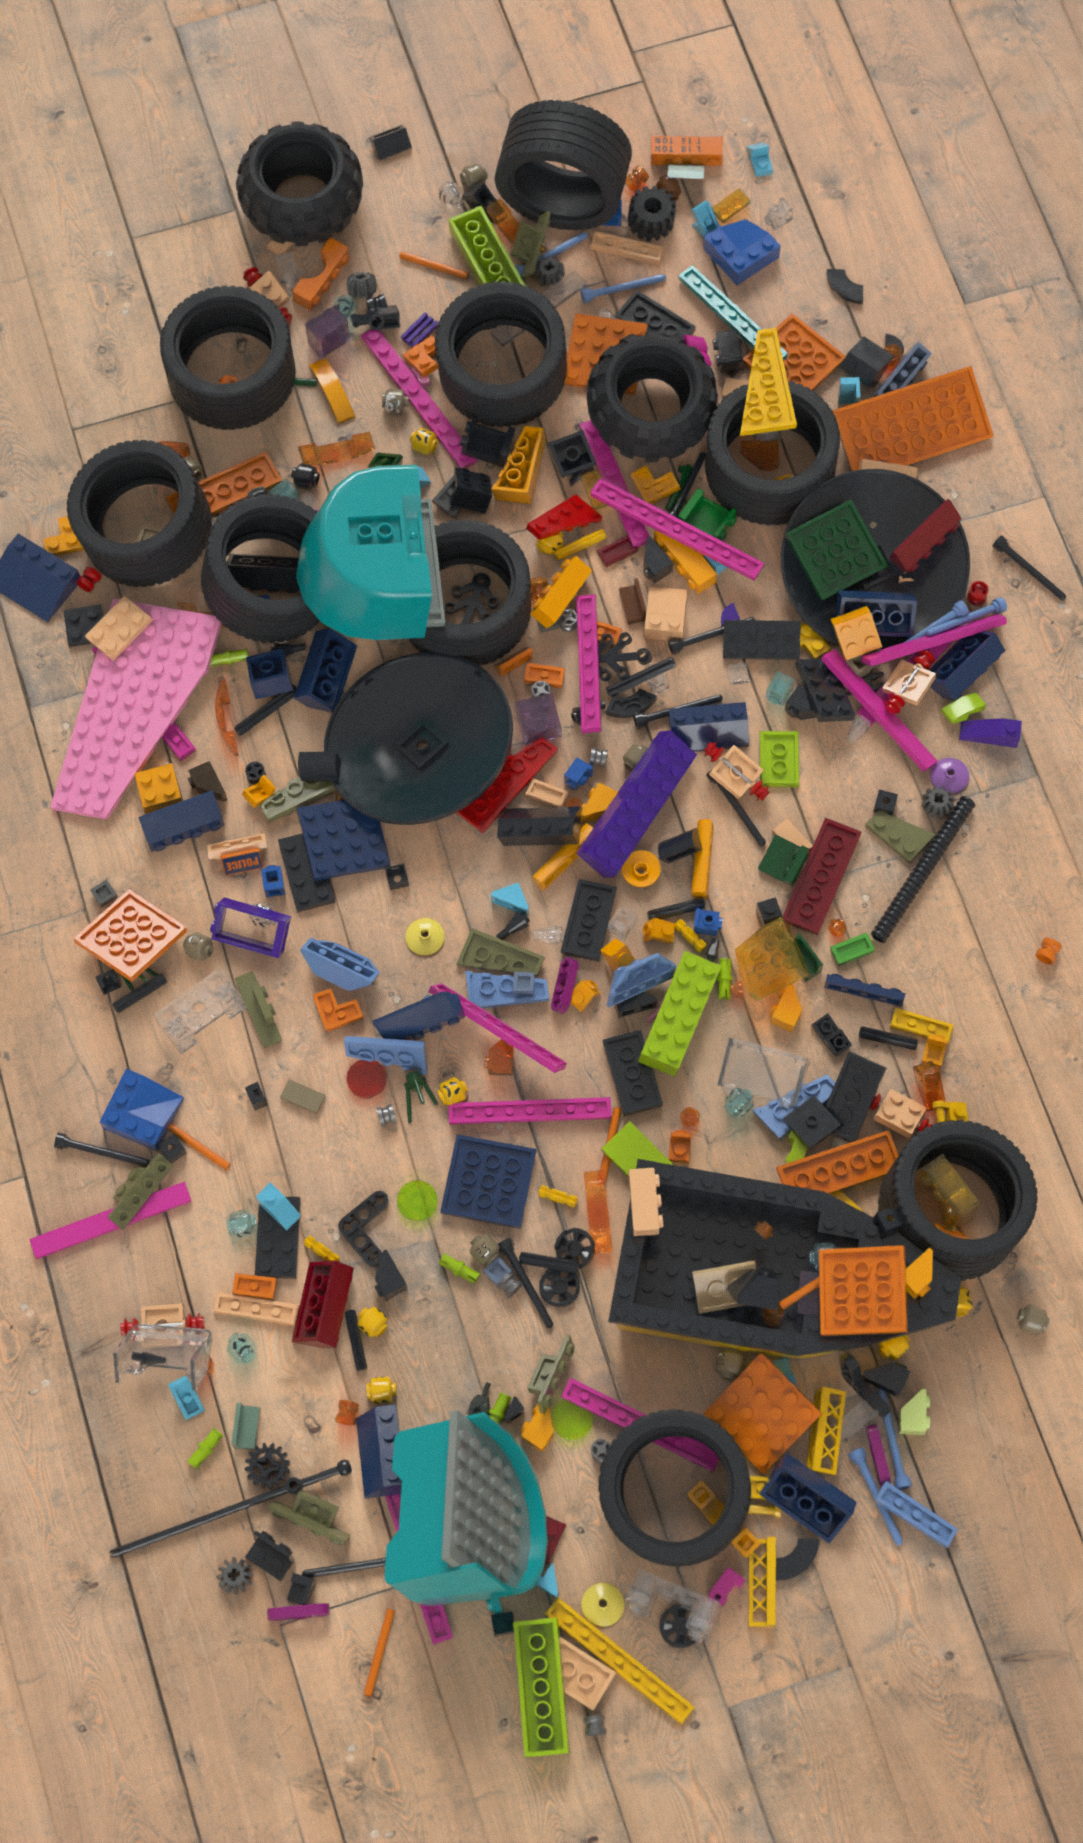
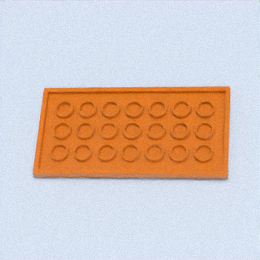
M972 366L833 410L839 425L840 441L850 472L858 470L859 461L862 459L908 466L994 437Z

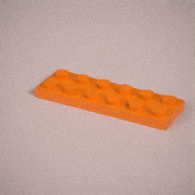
M265 451L198 483L208 500L213 516L227 510L234 503L241 502L242 499H248V492L256 487L263 486L268 491L281 485L283 482ZM178 492L165 497L173 515L178 506Z
M887 1130L777 1166L776 1171L781 1184L824 1191L829 1194L886 1175L899 1155L890 1131Z

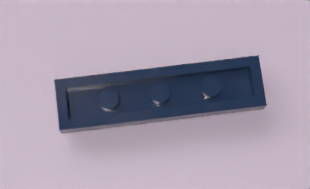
M827 974L824 986L827 989L902 1007L906 994L896 988L886 989L876 983L866 984L859 979L852 978L850 980L843 978L839 974Z

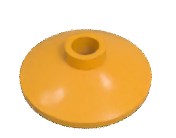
M638 850L630 854L621 870L627 883L634 887L644 888L658 880L661 866L654 854ZM639 869H643L645 872L643 874H639L637 871Z

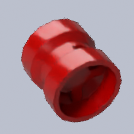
M87 566L83 571V575L77 579L76 584L82 590L91 593L95 588L94 585L101 580L102 576L97 570Z
M975 581L971 584L968 593L970 604L981 606L986 602L989 588L985 582Z

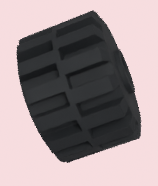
M646 186L643 187V191L637 190L635 192V196H632L630 199L628 211V226H631L633 234L638 233L637 237L640 239L646 237V241H651V238H655L658 241L661 239V235L664 238L668 235L669 231L673 228L676 213L675 200L672 201L673 196L671 193L666 194V189L658 190L657 186H652V189Z

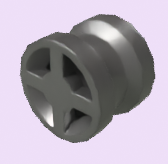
M567 608L560 615V629L565 632H571L576 629L577 613L573 609Z
M544 681L534 683L532 686L533 701L539 705L548 703L551 698L549 684Z
M592 747L590 765L592 767L598 765L601 768H605L608 750L603 749L601 751Z
M388 1104L385 1108H376L381 1127L386 1126L387 1123H397L392 1104Z
M509 1272L499 1281L497 1287L503 1289L505 1295L510 1298L522 1287L523 1283L520 1280H516L514 1274Z
M605 1439L595 1440L591 1446L592 1458L602 1463L604 1456L607 1454L606 1451L611 1444Z
M604 1715L583 1718L587 1728L585 1736L607 1734L606 1728L603 1725L605 1721Z

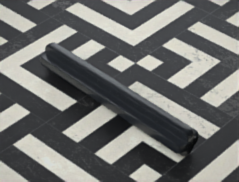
M669 657L629 676L626 680H621L606 688L608 695L614 697L675 668V660Z
M292 685V691L280 693L237 724L234 727L235 732L242 736L293 699L297 687Z

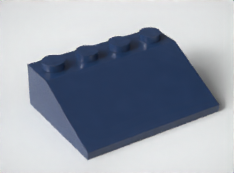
M19 533L6 547L0 559V593L47 623L78 586L76 581L80 574L76 568Z

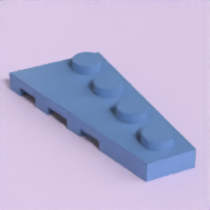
M465 971L469 1001L482 1009L549 1001L546 979L534 978L533 994L513 993L514 977H510V975L498 976L491 975L490 973L482 972L480 974Z
M345 1036L344 1046L346 1056L369 1062L378 1060L382 1065L390 1066L394 1064L402 1066V1070L410 1071V1069L419 1070L421 1074L427 1075L428 1064L425 1041Z
M825 1075L804 1085L803 1088L797 1091L793 1090L787 1093V1096L768 1102L766 1106L753 1109V1114L780 1141L791 1131L783 1122V1118L813 1095L825 1105L835 1082L828 1075Z

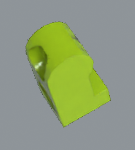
M790 1131L788 1142L793 1143L791 1152L786 1156L785 1164L805 1158L807 1151L805 1145Z

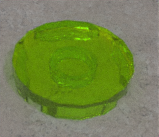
M421 1180L406 1183L399 1190L397 1196V1206L400 1213L406 1219L423 1221L430 1218L438 1204L434 1188L429 1183Z
M563 1399L556 1404L552 1411V1426L560 1437L571 1441L578 1440L587 1435L591 1429L593 1415L592 1412Z

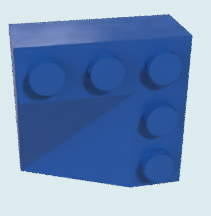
M744 219L718 227L704 236L703 249L737 286L777 260L780 255L781 245L770 233Z
M126 1068L100 1120V1124L104 1130L158 1152L159 1148L157 1145L164 1140L168 1132V1126L172 1123L184 1097L146 1076Z

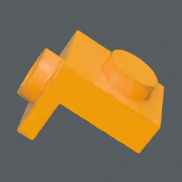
M263 775L257 784L244 789L242 795L255 808L273 795L276 787L272 781Z
M658 918L645 922L642 929L643 941L648 942L653 939L667 944L674 941L675 923Z
M581 980L573 989L570 1003L580 1012L584 1011L593 998L600 995L601 991L597 989L598 985L592 980Z
M939 1034L929 1035L921 1063L941 1068L948 1040Z

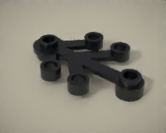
M478 573L473 577L471 583L462 587L459 585L452 587V596L457 599L461 598L464 593L474 591L471 596L456 603L447 602L445 605L446 613L452 615L457 610L468 606L460 624H470L475 608L481 617V621L485 617H490L491 614L486 611L480 600V595L483 592L490 609H496L499 605L498 598L493 596L489 589L491 585L490 577L485 573ZM459 590L460 593L455 594L454 591ZM495 601L496 604L492 605L490 602ZM453 606L454 609L449 610L448 607Z
M623 632L619 637L620 641L606 654L600 655L606 647H610L614 643V639L610 634H604L601 638L602 642L598 645L599 663L608 664L617 673L620 680L628 679L630 673L617 662L637 660L641 665H647L652 661V654L646 648H641L637 652L619 653L626 645L632 642V637L628 632ZM599 665V678L607 682L611 679V673L608 669H603Z

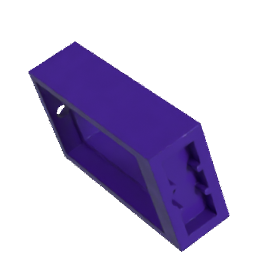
M225 897L216 903L214 907L216 917L210 927L212 940L279 958L284 953L292 916ZM227 908L278 922L274 945L223 931Z

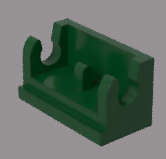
M798 934L792 943L787 942L782 952L803 980L807 982L822 972L823 963L802 935Z

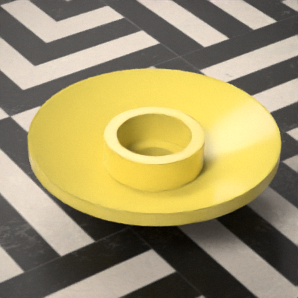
M429 918L418 919L411 923L406 931V944L417 955H433L442 948L445 941V933L437 921ZM427 932L428 936L422 937L421 934Z
M594 1584L583 1595L581 1603L582 1612L585 1618L593 1625L599 1627L613 1625L623 1614V1596L611 1584ZM605 1600L607 1606L604 1608L600 1607L599 1601Z

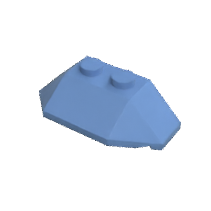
M310 938L300 950L314 975L347 991L371 985L380 974V971L376 969L369 958L336 942Z
M655 953L640 960L636 959L625 967L617 968L610 986L607 1000L608 1008L672 979L677 966L659 953Z

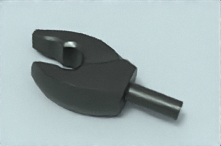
M884 672L870 673L862 679L876 693L884 685V682L872 684L871 682L884 676ZM850 691L847 692L848 696L853 695Z
M485 1383L482 1395L477 1394L473 1398L468 1408V1415H473L475 1411L479 1410L489 1416L490 1399L486 1396L491 1385L490 1383Z

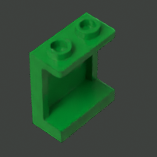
M698 488L679 514L678 519L724 541L728 533L727 530L729 527H733L737 521L736 509L733 508L729 511L705 498V491Z

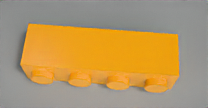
M654 530L653 540L676 566L677 573L680 576H684L691 590L694 589L699 594L716 583L717 573L701 553Z
M576 555L570 560L567 558L561 564L562 570L554 574L551 578L552 584H548L541 592L543 596L539 597L532 605L534 609L530 615L546 629L558 620L592 572V569Z

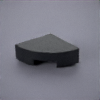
M885 334V350L889 353H904L902 342L894 335Z

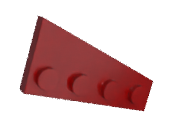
M575 494L529 522L526 529L538 540L559 535L561 531L569 532L578 526L586 527L592 522L599 523L602 521L603 516Z

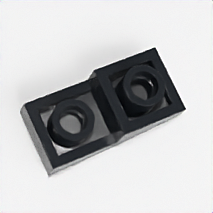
M829 1013L811 1024L816 1034L835 1057L852 1046L843 1030H839Z

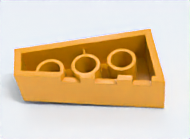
M524 427L515 444L514 451L509 455L507 464L501 470L499 479L492 487L495 500L531 504L546 443L543 428Z

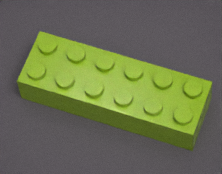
M482 206L449 219V232L478 285H484V283L488 282L490 284L496 281L498 283L506 281V283L514 282V284L519 283L525 286Z
M684 951L638 1062L673 1077L676 1076L721 969V965Z
M558 1618L513 1622L524 1757L569 1754L570 1746Z

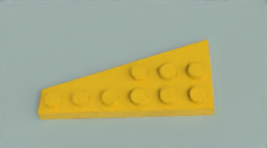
M776 327L757 331L740 436L793 429L797 426Z

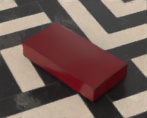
M628 535L598 549L597 555L604 566L608 567L639 552V548L637 546L632 547V543Z

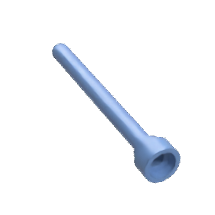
M582 232L541 255L536 260L535 266H537V261H542L543 256L549 259L550 256L554 257L587 238V233ZM518 264L515 268L521 277L524 265Z
M660 274L595 290L588 287L580 290L583 303H588L594 297L663 282L666 280V276Z
M1002 597L996 598L989 606L930 628L926 631V634L933 636L992 612L997 614L1003 613L1007 610V603Z
M958 601L951 608L952 611L907 641L927 636L926 631L928 629L948 622L955 617L965 616L969 613L967 606L963 601Z
M879 1389L877 1394L888 1404L885 1391ZM889 1412L883 1418L896 1471L894 1486L899 1490L911 1488L912 1483L910 1477L904 1473Z
M861 1447L849 1453L848 1456L851 1462L858 1465L875 1499L879 1489L865 1462L867 1454L864 1448ZM875 1501L894 1543L898 1546L902 1545L903 1539L889 1510Z

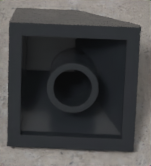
M752 1269L727 1286L726 1290L737 1304L772 1310L778 1309V1279L769 1269Z

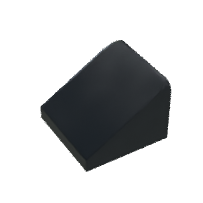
M514 1396L505 1416L507 1424L524 1413V1407L516 1396Z
M512 1611L491 1615L495 1637L514 1634Z

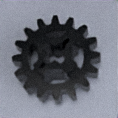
M263 1443V1448L261 1449L257 1445L255 1446V1453L249 1451L251 1459H245V1463L249 1466L245 1467L244 1470L245 1472H250L247 1478L249 1480L254 1479L252 1483L254 1486L260 1483L261 1489L268 1485L269 1489L272 1490L273 1484L276 1483L280 1487L279 1481L281 1479L287 1480L284 1474L290 1473V1469L286 1466L290 1465L291 1462L290 1460H285L288 1457L287 1452L281 1454L283 1450L281 1446L275 1449L274 1443H271L270 1447ZM264 1453H265V1456H263L262 1458L258 1459V1457H259L261 1454H264ZM275 1454L281 1459V1464L274 1461ZM270 1462L273 1467H268L266 1471L262 1465H267ZM254 1468L261 1471L260 1478L255 1474ZM276 1473L278 1474L276 1477L270 1479L272 1475Z

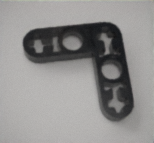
M376 1191L345 1215L338 1224L342 1236L370 1267L379 1266L382 1252L362 1228L388 1207L389 1199L383 1191ZM376 1197H379L380 1199L384 1197V1204H376L374 1206V1209L376 1211L373 1212L368 1203H371V1206H373L376 1203ZM361 1209H367L370 1212L366 1219L358 1217V1212ZM352 1216H355L360 1224L357 1225L355 1221L351 1225L352 1230H343L345 1228L344 1223L351 1224L354 1221ZM358 1237H364L367 1242L365 1246L357 1247L355 1240ZM368 1248L372 1254H378L376 1262L374 1260L369 1261L370 1255L366 1251Z
M846 1352L839 1358L842 1377L881 1418H884L891 1412L890 1407L864 1381L858 1361L849 1352Z

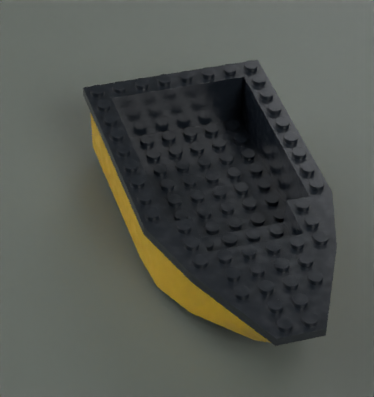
M637 1159L636 1169L654 1168L655 1174H659L660 1187H656V1195H661V1207H658V1215H662L663 1228H659L658 1235L634 1236L630 1198L608 1322L616 1324L618 1329L721 1348H733L754 1354L763 1353L766 1356L806 1359L842 1350L867 1347L955 1321L961 1277L933 1258L932 1282L929 1285L931 1289L923 1297L918 1295L915 1299L906 1291L908 1332L822 1336L820 1324V1287L784 1310L779 1304L780 1301L819 1277V1263L817 1262L819 1260V1257H817L819 1250L822 1248L904 1246L906 1268L919 1258L924 1251L897 1232L882 1237L880 1234L882 1230L880 1221H877L875 1224L872 1220L874 1217L824 1191ZM754 1261L756 1270H760V1268L769 1269L778 1279L777 1310L745 1305L700 1314L698 1312L693 1271Z

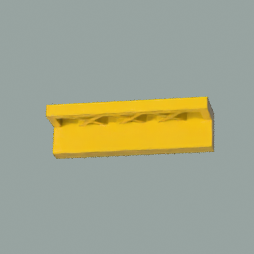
M828 1387L815 1389L814 1405L823 1414L811 1425L806 1466L815 1473L836 1475L846 1391ZM830 1394L840 1396L839 1405L835 1408L829 1402ZM831 1413L837 1420L836 1426L832 1429L826 1422L827 1416ZM830 1434L834 1440V1446L828 1450L824 1444V1438ZM826 1455L831 1460V1470L821 1468L822 1458Z
M767 1537V1539H757L761 1544H766V1553L760 1559L754 1552L749 1555L748 1627H775L776 1537ZM753 1557L757 1560V1562L754 1565ZM765 1557H766V1565L762 1562V1560H763ZM759 1563L766 1569V1575L761 1580L753 1574V1569ZM753 1579L757 1582V1584L754 1587ZM765 1579H766V1587L762 1584V1582H763ZM759 1585L766 1591V1597L761 1602L753 1596V1590ZM765 1600L766 1609L761 1605ZM753 1601L757 1604L755 1608H753ZM758 1607L766 1613V1622H753V1612Z

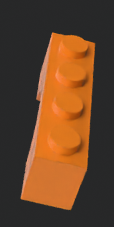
M329 238L321 250V261L326 266L324 271L314 278H301L292 291L293 301L311 311L315 305L318 306L324 292H328L333 279L338 278L342 266L347 265L349 262V247Z

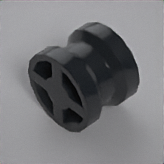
M254 761L246 766L247 780L252 785L257 784L261 776H266L264 766L260 762Z

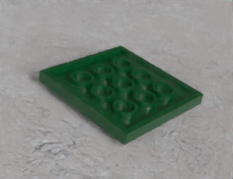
M852 499L785 534L821 601L837 594L838 590H844L888 566Z

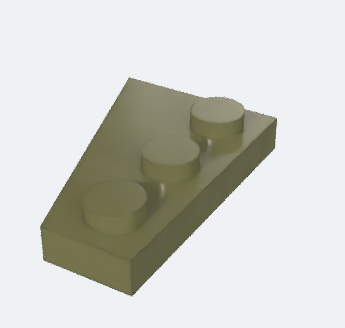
M878 811L865 825L866 828L909 864L936 835L882 811Z

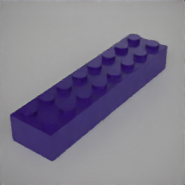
M671 730L659 732L576 854L603 878L615 877L697 754Z

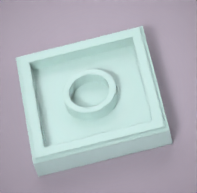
M668 164V177L703 179L704 165Z

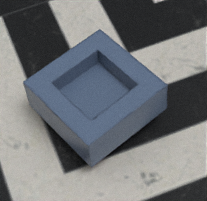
M514 972L513 993L533 994L534 973Z
M499 1257L495 1258L483 1270V1273L496 1286L506 1274L512 1272Z

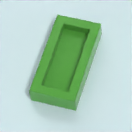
M867 933L830 947L838 966L875 952V948Z

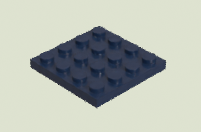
M345 800L297 807V815L314 881L375 871L391 866L380 821L356 811Z
M457 1134L440 1214L521 1229L537 1149Z

